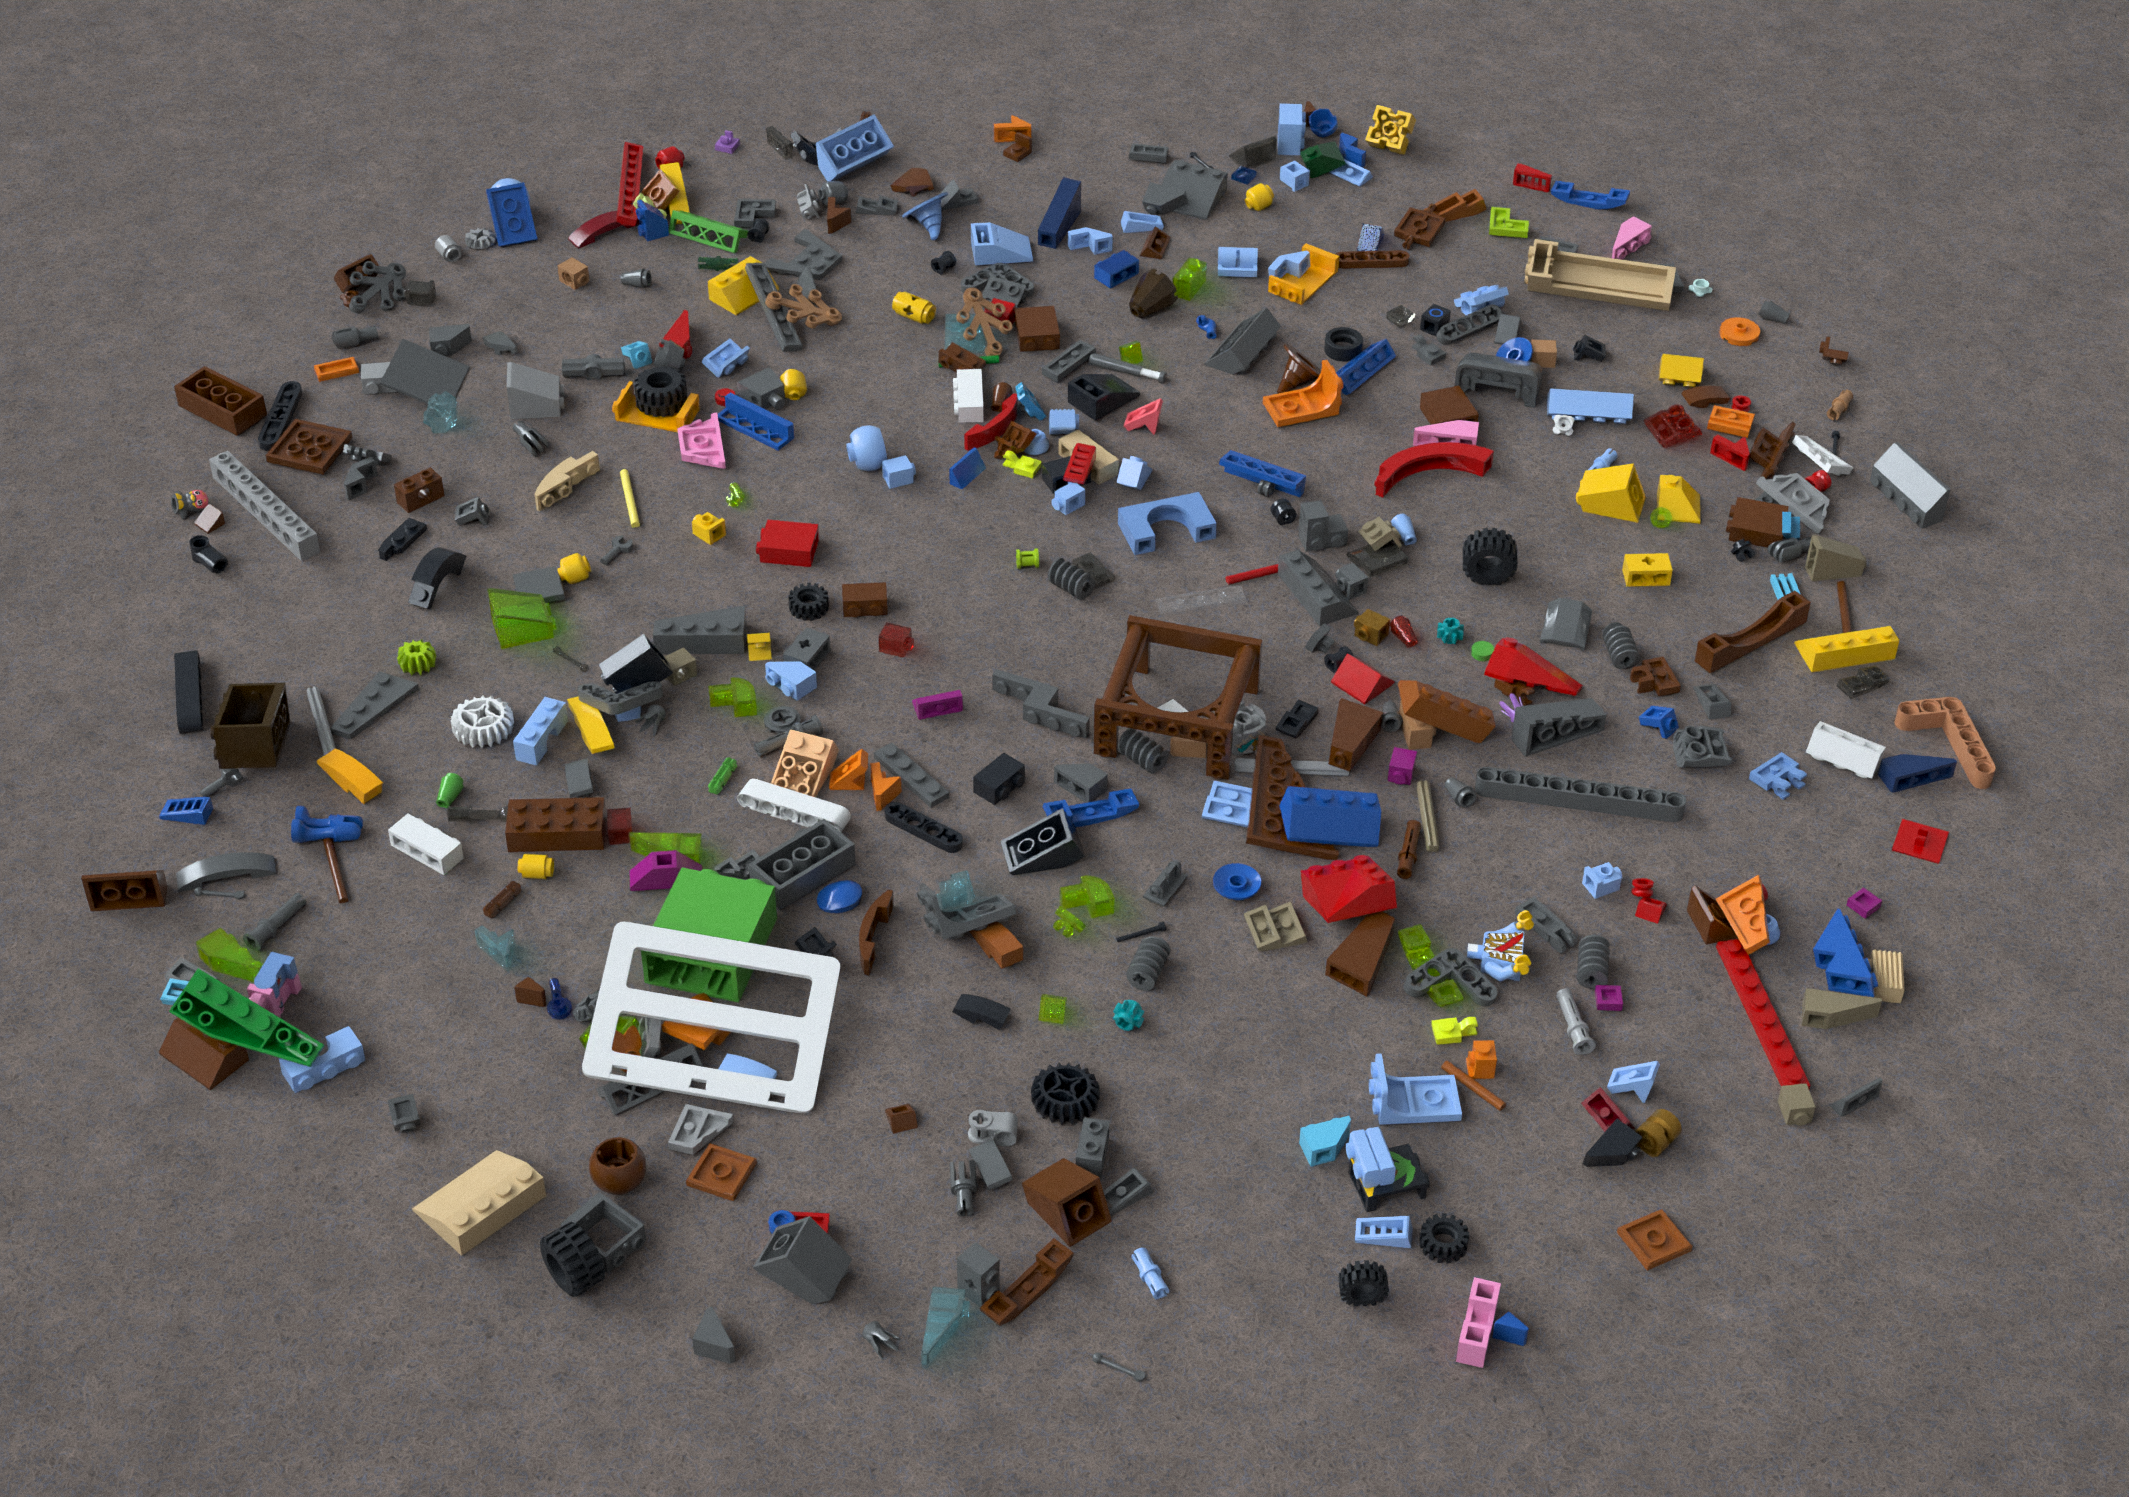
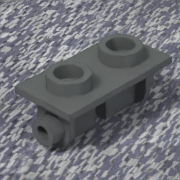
M1177 860L1169 862L1168 867L1166 866L1143 895V898L1165 906L1188 877V875L1181 873V863Z

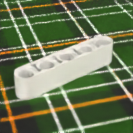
M750 779L737 796L738 803L742 807L748 806L751 810L764 814L770 813V816L786 821L789 819L792 820V823L805 827L813 826L822 819H825L838 831L842 832L851 819L850 812L841 805L758 779Z

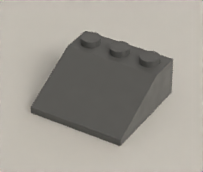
M1174 160L1167 170L1162 185L1185 190L1188 202L1172 212L1207 220L1227 191L1228 172L1204 167L1199 164L1187 163L1183 160Z

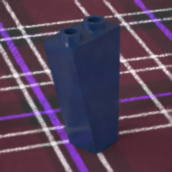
M1063 177L1038 229V245L1056 249L1080 215L1081 181Z

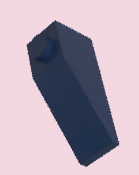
M1900 754L1881 759L1878 776L1890 792L1894 793L1952 778L1957 761L1954 758Z

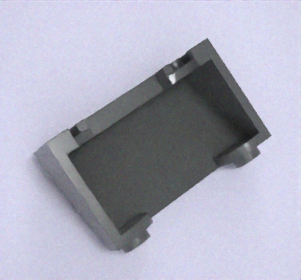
M1470 352L1458 364L1455 386L1459 385L1464 393L1468 389L1475 391L1476 383L1516 389L1515 398L1521 397L1525 407L1534 408L1543 379V368L1534 362Z

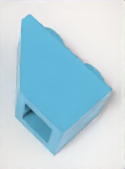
M1350 1116L1334 1118L1318 1124H1310L1300 1129L1299 1144L1310 1166L1331 1162L1337 1158L1350 1134Z

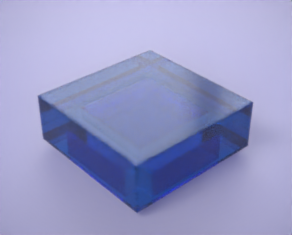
M1240 166L1231 174V179L1248 185L1256 177L1257 171Z

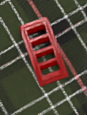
M1517 164L1514 169L1513 185L1547 193L1550 192L1552 175L1524 164ZM1542 179L1546 180L1545 186L1542 185Z
M1082 443L1075 445L1064 474V481L1079 484L1085 483L1096 460L1095 446Z

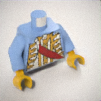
M1527 910L1522 911L1517 917L1518 923L1515 921L1503 929L1485 932L1483 945L1468 943L1467 958L1481 960L1480 972L1486 973L1498 981L1506 979L1520 981V975H1526L1529 972L1528 966L1531 965L1528 956L1523 955L1524 931H1522V928L1525 930L1533 928L1534 922L1531 920L1533 918L1531 913Z

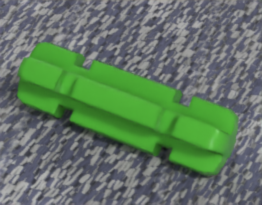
M728 757L724 760L723 765L720 766L708 785L710 793L718 795L731 777V772H734L737 767L735 759Z

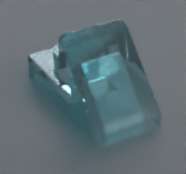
M483 925L475 930L477 946L507 972L511 970L516 947L514 929L498 937L495 932H490Z

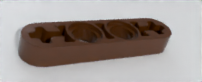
M1402 250L1345 251L1335 254L1339 256L1338 268L1406 267L1409 264L1410 257L1408 252Z

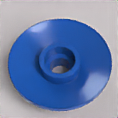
M1517 337L1505 342L1497 351L1496 356L1529 362L1533 354V347L1527 339Z
M1232 863L1222 866L1215 872L1213 885L1215 890L1223 897L1232 900H1244L1258 893L1261 887V877L1254 868L1248 865Z

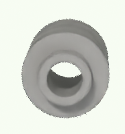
M442 235L436 240L435 249L446 261L454 262L461 257L460 247L449 235Z

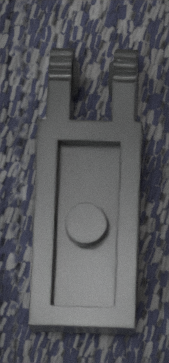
M1535 897L1516 907L1515 914L1517 916L1525 910L1531 913L1533 916L1531 920L1534 922L1532 929L1544 940L1550 942V945L1560 954L1566 950L1565 942L1571 947L1578 943L1576 935L1567 928V925Z

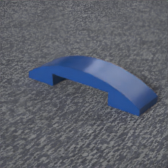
M1555 181L1551 194L1566 203L1593 209H1609L1626 204L1630 190L1611 188L1609 194L1574 190V183Z
M1132 789L1109 792V797L1105 800L1068 806L1066 800L1043 803V809L1048 816L1063 808L1075 824V827H1083L1120 818L1139 808V802Z

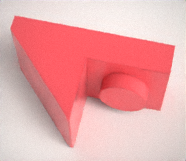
M1160 398L1129 412L1124 423L1127 431L1135 428L1139 429L1146 425L1151 433L1155 435L1163 400Z

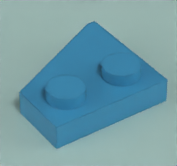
M1022 382L1015 387L1018 400L1025 406V411L1030 417L1035 416L1039 421L1043 420L1047 416L1034 394Z

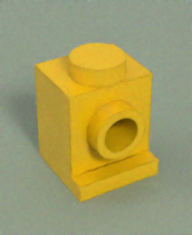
M709 512L703 515L697 514L692 521L693 534L709 545H712L726 536L725 519H718Z

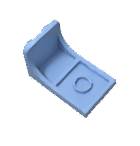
M1376 1054L1375 1062H1371V1077L1373 1079H1369V1093L1374 1095L1375 1098L1372 1100L1373 1114L1378 1115L1379 1125L1461 1121L1462 1111L1454 1075L1391 1076L1385 1073L1382 1054Z

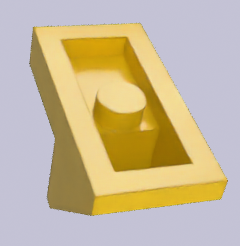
M770 633L747 634L749 661L772 659Z

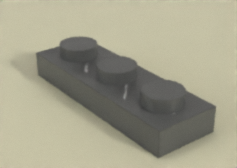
M1079 340L1042 367V375L1059 382L1086 362L1091 354L1096 353V347Z

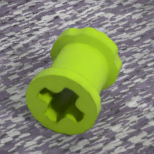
M1034 548V551H1020L1016 549L1017 569H1021L1023 566L1039 568L1038 548Z

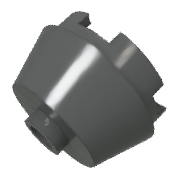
M661 339L660 343L664 346L663 348H658L654 366H665L667 368L671 367L674 370H683L686 360L683 358L684 349L671 339L670 341Z

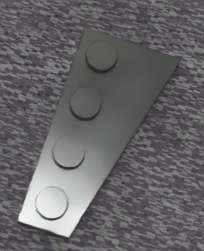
M379 671L330 727L331 733L350 740L369 727L377 717H382L396 703L399 704L404 701L408 694L416 692L419 689L418 683Z

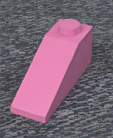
M1455 420L1416 427L1414 430L1413 446L1438 442L1476 445L1479 422Z

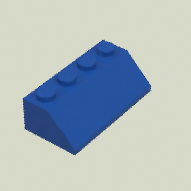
M1287 787L1279 806L1288 841L1378 847L1381 808L1377 794Z

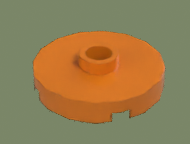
M1736 317L1722 322L1719 333L1723 340L1725 338L1732 345L1749 346L1752 345V342L1758 341L1760 328L1749 319Z

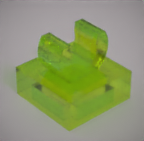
M1133 341L1119 346L1121 361L1131 364L1143 361L1140 342Z
M1061 905L1056 910L1055 914L1060 919L1054 923L1053 928L1059 931L1063 926H1066L1062 933L1066 938L1071 937L1073 928L1080 933L1086 927L1079 918Z
M1042 994L1038 1020L1063 1024L1067 997Z

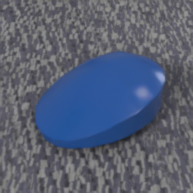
M851 880L831 883L818 893L817 904L821 910L828 913H843L852 910L861 901L862 888L857 882Z

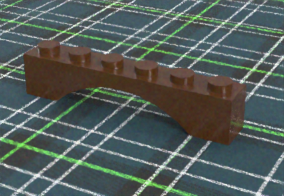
M1796 591L1779 598L1760 619L1747 628L1728 635L1713 633L1698 641L1695 662L1709 673L1722 668L1806 623L1811 602Z

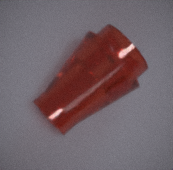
M1401 615L1395 617L1390 622V632L1404 643L1407 648L1417 645L1418 639L1408 618Z

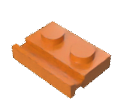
M1714 405L1707 429L1748 438L1755 414Z

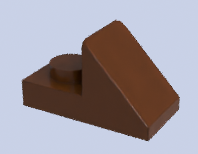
M828 197L827 225L828 234H832L851 223V209L840 208V205H836V197Z

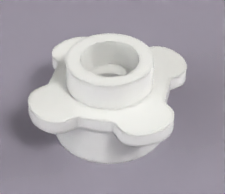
M1556 415L1554 417V434L1572 435L1574 418L1567 415Z

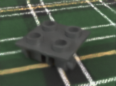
M990 276L982 295L989 302L996 298L1015 303L1017 308L1020 302L1024 303L1026 300V295L1023 294L1027 286Z

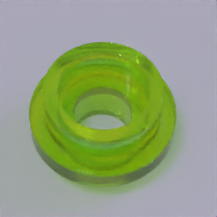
M1664 507L1654 509L1650 515L1651 524L1656 528H1666L1672 521L1670 511ZM1658 515L1664 516L1663 522L1657 520Z

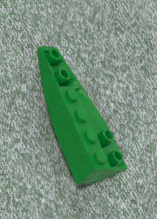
M199 968L169 1010L170 1013L211 1038L307 1067L312 1066L325 1046Z

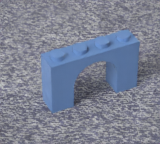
M1199 492L1118 508V525L1134 555L1155 551V534L1151 525L1162 520H1173L1185 525L1195 543L1216 539V521Z

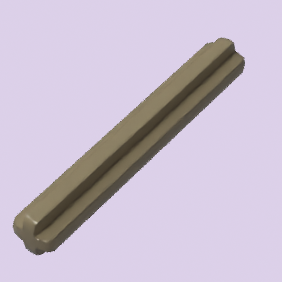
M1420 780L1417 783V793L1426 850L1428 852H1437L1439 850V839L1430 783L1427 780Z

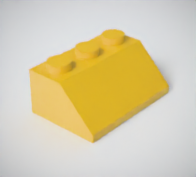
M752 256L708 281L709 300L734 315H738L760 302L745 270L746 263H762ZM770 274V276H771V278H772V280H773V282H774V285H775V287H776V289H777V291H778V290H779V287H778V285L776 284L775 280L773 279L772 275Z

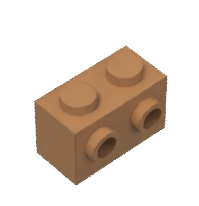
M1400 700L1399 713L1403 720L1401 728L1408 749L1431 748L1432 738L1436 735V727L1404 715Z

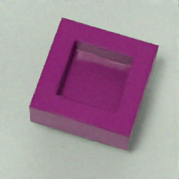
M1863 887L1848 898L1846 906L1866 919L1881 908L1882 900Z
M1596 985L1595 1000L1597 1010L1622 1011L1621 986Z

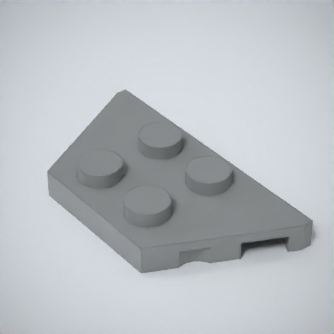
M1795 473L1787 476L1775 475L1773 479L1768 480L1765 477H1760L1757 480L1756 485L1780 505L1789 506L1788 511L1795 517H1800V521L1813 532L1819 534L1822 531L1830 499L1802 476Z

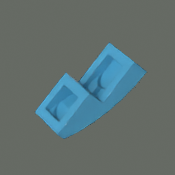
M1782 512V535L1786 539L1794 537L1800 540V517H1791V512Z

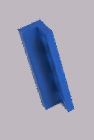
M1387 339L1369 345L1336 372L1343 381V389L1341 391L1344 395L1353 392L1396 357Z
M731 392L725 396L726 408L717 414L719 422L778 451L794 439V425L792 422ZM730 413L736 416V418L727 419L725 416ZM748 422L752 426H741L739 423ZM764 430L767 434H757L755 431ZM770 438H781L783 440L776 443L771 441Z
M1232 450L1219 461V465L1225 467L1224 472L1256 483H1260L1261 479L1276 484L1275 489L1297 497H1301L1304 493L1306 475Z

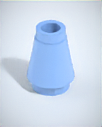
M1406 514L1396 515L1392 519L1391 524L1401 535L1400 539L1405 545L1414 544L1417 538L1411 518Z

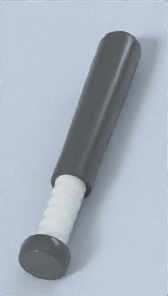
M1093 353L1089 358V363L1093 366L1139 377L1146 376L1156 379L1160 383H1164L1167 378L1166 371H1152L1143 368V366Z

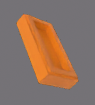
M354 357L314 365L319 382L359 373Z

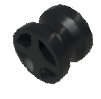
M1282 498L1275 501L1270 509L1280 525L1292 523L1297 516L1295 509L1291 507L1287 499Z

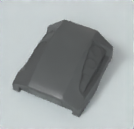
M1558 598L1549 602L1540 643L1548 642L1584 650L1593 610L1583 601Z
M1690 725L1686 726L1685 729H1677L1673 738V751L1677 766L1685 768L1686 766L1713 767L1730 765L1732 758L1728 755L1723 737L1724 730L1721 728L1695 727Z

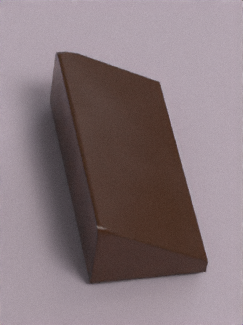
M1155 226L1149 233L1139 256L1162 259L1171 237Z

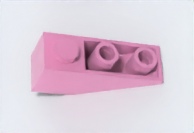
M1634 216L1622 223L1613 247L1612 258L1623 260L1626 255L1635 252L1640 246L1648 244L1651 239L1652 226Z

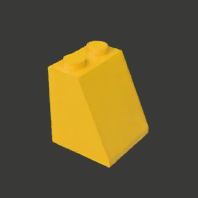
M1634 463L1585 471L1583 479L1580 481L1579 491L1576 493L1577 504L1581 505L1583 512L1636 523L1639 522L1646 499Z

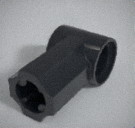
M197 535L190 539L189 544L194 562L203 564L212 573L218 574L225 570L228 560L210 545L208 537Z

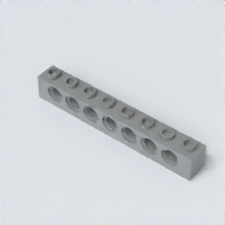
M229 451L209 459L213 478L297 558L303 561L320 553L317 533Z

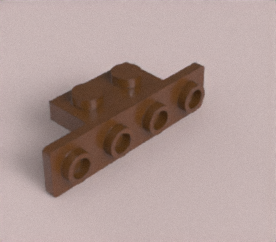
M1793 421L1781 432L1779 438L1765 428L1758 433L1749 452V457L1764 467L1760 477H1765L1766 479L1769 476L1771 478L1777 472V465L1784 458L1782 454L1789 447L1787 442L1795 434L1793 429L1796 423Z

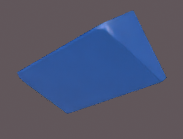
M977 448L971 449L949 469L950 485L963 489L986 469Z

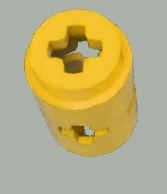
M898 292L893 299L892 309L903 317L921 324H929L935 317L936 306L928 300L908 292Z

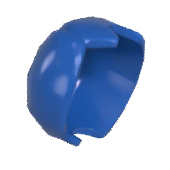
M1318 109L1309 116L1310 129L1318 137H1328L1334 134L1338 128L1337 117L1332 115L1329 109Z

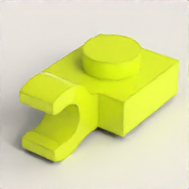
M1006 451L1003 455V458H1006L1003 466L1014 469L1015 474L1033 479L1041 468L1042 461L1022 455L1019 459L1012 451Z
M1455 1017L1432 1020L1431 1026L1436 1044L1439 1045L1460 1043L1462 1036L1477 1035L1475 1027H1478L1476 1017H1467L1460 1023H1458Z

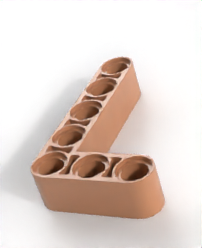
M1943 697L1905 701L1899 704L1894 721L1897 728L1903 731L1942 727L1971 784L1979 789H1987L1991 786L1996 769L1995 764L1963 703L1959 699Z

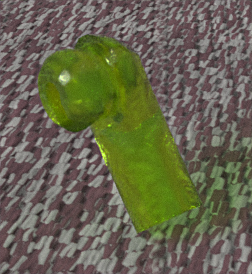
M734 482L729 486L731 491L729 494L731 496H726V502L731 507H737L745 498V494L739 484Z

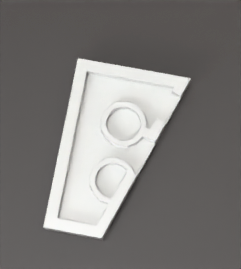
M1796 435L1792 441L1800 452L1810 457L1827 473H1833L1837 476H1840V474L1849 475L1853 469L1851 465L1808 436Z

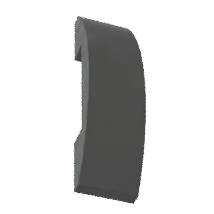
M238 852L217 855L197 861L176 873L178 892L193 890L197 887L203 888L202 882L244 874L251 873L252 879L276 875L274 856L263 853Z

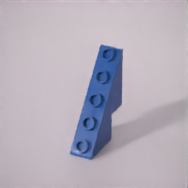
M1837 909L1813 948L1816 967L1826 969L1825 973L1830 991L1874 997V988L1878 987L1875 973H1870L1871 967L1868 958H1864L1861 944H1856L1858 943L1854 929H1851L1848 916H1843L1841 910Z

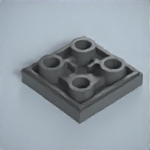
M556 566L512 574L521 608L565 599Z

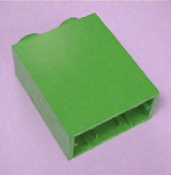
M682 867L653 926L765 946L777 920L775 886L767 885L759 879L742 880L722 876L710 869L697 871ZM641 950L645 983L695 994L705 993L709 997L738 1003L754 970Z

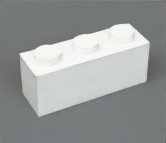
M981 369L957 370V378H953L954 415L959 416V423L983 422Z
M1820 721L1814 728L1806 753L1811 754L1814 759L1831 762L1839 769L1854 771L1859 777H1869L1872 779L1878 770L1886 747Z
M410 814L405 815L388 829L391 846L443 875L464 859L462 845L459 840L451 838L442 833L440 829L433 828L422 819L415 818Z

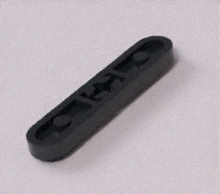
M289 381L280 387L258 436L260 449L269 451L287 430L302 396L300 383Z

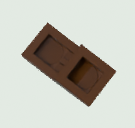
M1699 386L1682 392V396L1687 403L1693 407L1707 408L1710 402L1727 404L1730 400V397L1721 386Z

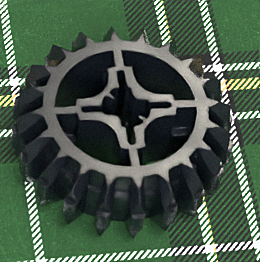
M1058 1062L1057 1067L1049 1065L1047 1070L1041 1069L1039 1075L1035 1076L1031 1086V1101L1035 1105L1036 1113L1041 1112L1043 1119L1050 1116L1051 1123L1059 1119L1061 1125L1065 1120H1069L1073 1125L1074 1119L1077 1118V1120L1082 1122L1084 1116L1090 1117L1092 1111H1096L1100 1100V1086L1098 1081H1096L1095 1074H1090L1088 1068L1081 1070L1080 1064L1074 1067L1071 1066L1070 1062L1067 1065H1061Z

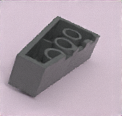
M745 605L655 620L653 629L654 645L662 654H671L681 648H685L690 654H744L747 628Z
M1593 698L1516 707L1511 740L1526 757L1604 731L1607 715Z

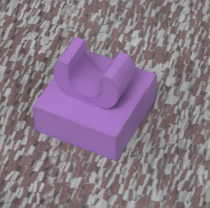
M725 130V136L721 135L715 144V150L732 154L740 145V139L733 138V132Z

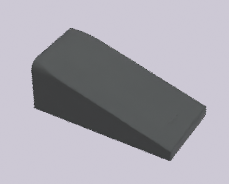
M1714 683L1693 687L1709 720L1731 717V702ZM1703 690H1710L1712 692L1704 693Z
M1135 1167L1103 1191L1105 1199L1112 1205L1111 1208H1108L1110 1216L1153 1193L1148 1181Z

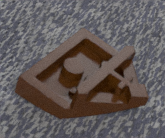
M923 168L909 169L890 185L892 191H910L912 197H915L922 190L931 191L934 189L927 169Z
M1011 421L1002 438L995 437V440L998 442V450L994 453V458L1002 459L1006 451H1012L1015 454L1024 451L1037 433Z

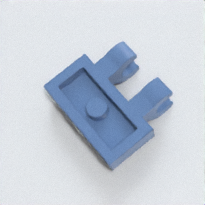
M1781 752L1751 771L1749 779L1766 791L1772 788L1774 793L1784 800L1790 796V793L1785 790L1790 788L1791 784L1797 789L1805 786V783L1801 780L1807 777V774L1803 770H1799V763Z

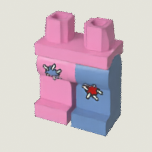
M271 952L255 977L254 984L250 983L247 988L251 1001L281 1018L280 1014L284 1010L283 1005L291 993L297 995L302 988L294 957Z

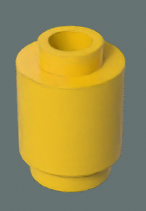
M524 854L522 859L518 860V873L522 874V878L546 879L547 877H552L554 873V858H548V855Z

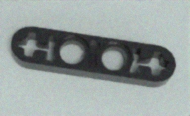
M891 802L885 806V819L892 825L948 853H956L962 849L963 837L959 832L902 803ZM910 821L920 822L918 825H909L908 823ZM935 830L939 833L937 835H929L927 832Z

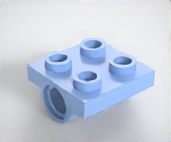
M1218 247V276L1257 277L1258 248Z
M1499 285L1483 286L1477 288V291L1461 293V297L1454 299L1456 307H1461L1462 313L1468 315L1489 305H1496L1499 308L1503 307L1505 303L1504 296L1509 295L1507 287L1499 288Z

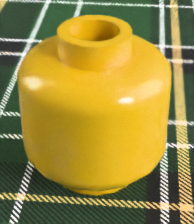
M1262 183L1248 189L1245 199L1247 207L1249 209L1254 208L1256 211L1269 207L1273 202V191L1268 185Z
M789 369L780 376V380L784 384L785 398L798 400L806 394V378L802 372L796 369Z
M579 553L562 558L560 560V568L557 569L561 580H566L569 584L579 583L588 579L589 572L592 571L586 556H582Z

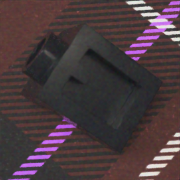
M1584 335L1580 341L1578 340L1573 347L1574 360L1579 361L1583 354L1600 362L1606 357L1605 344L1587 335Z

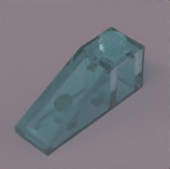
M933 1286L921 1351L922 1369L930 1367L962 1328L963 1318L969 1317L970 1301H965V1289Z

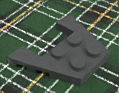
M804 229L795 236V243L807 248L789 263L771 257L765 262L768 271L778 272L781 275L786 273L795 274L796 277H800L804 269L809 267L813 278L821 280L842 261V255Z

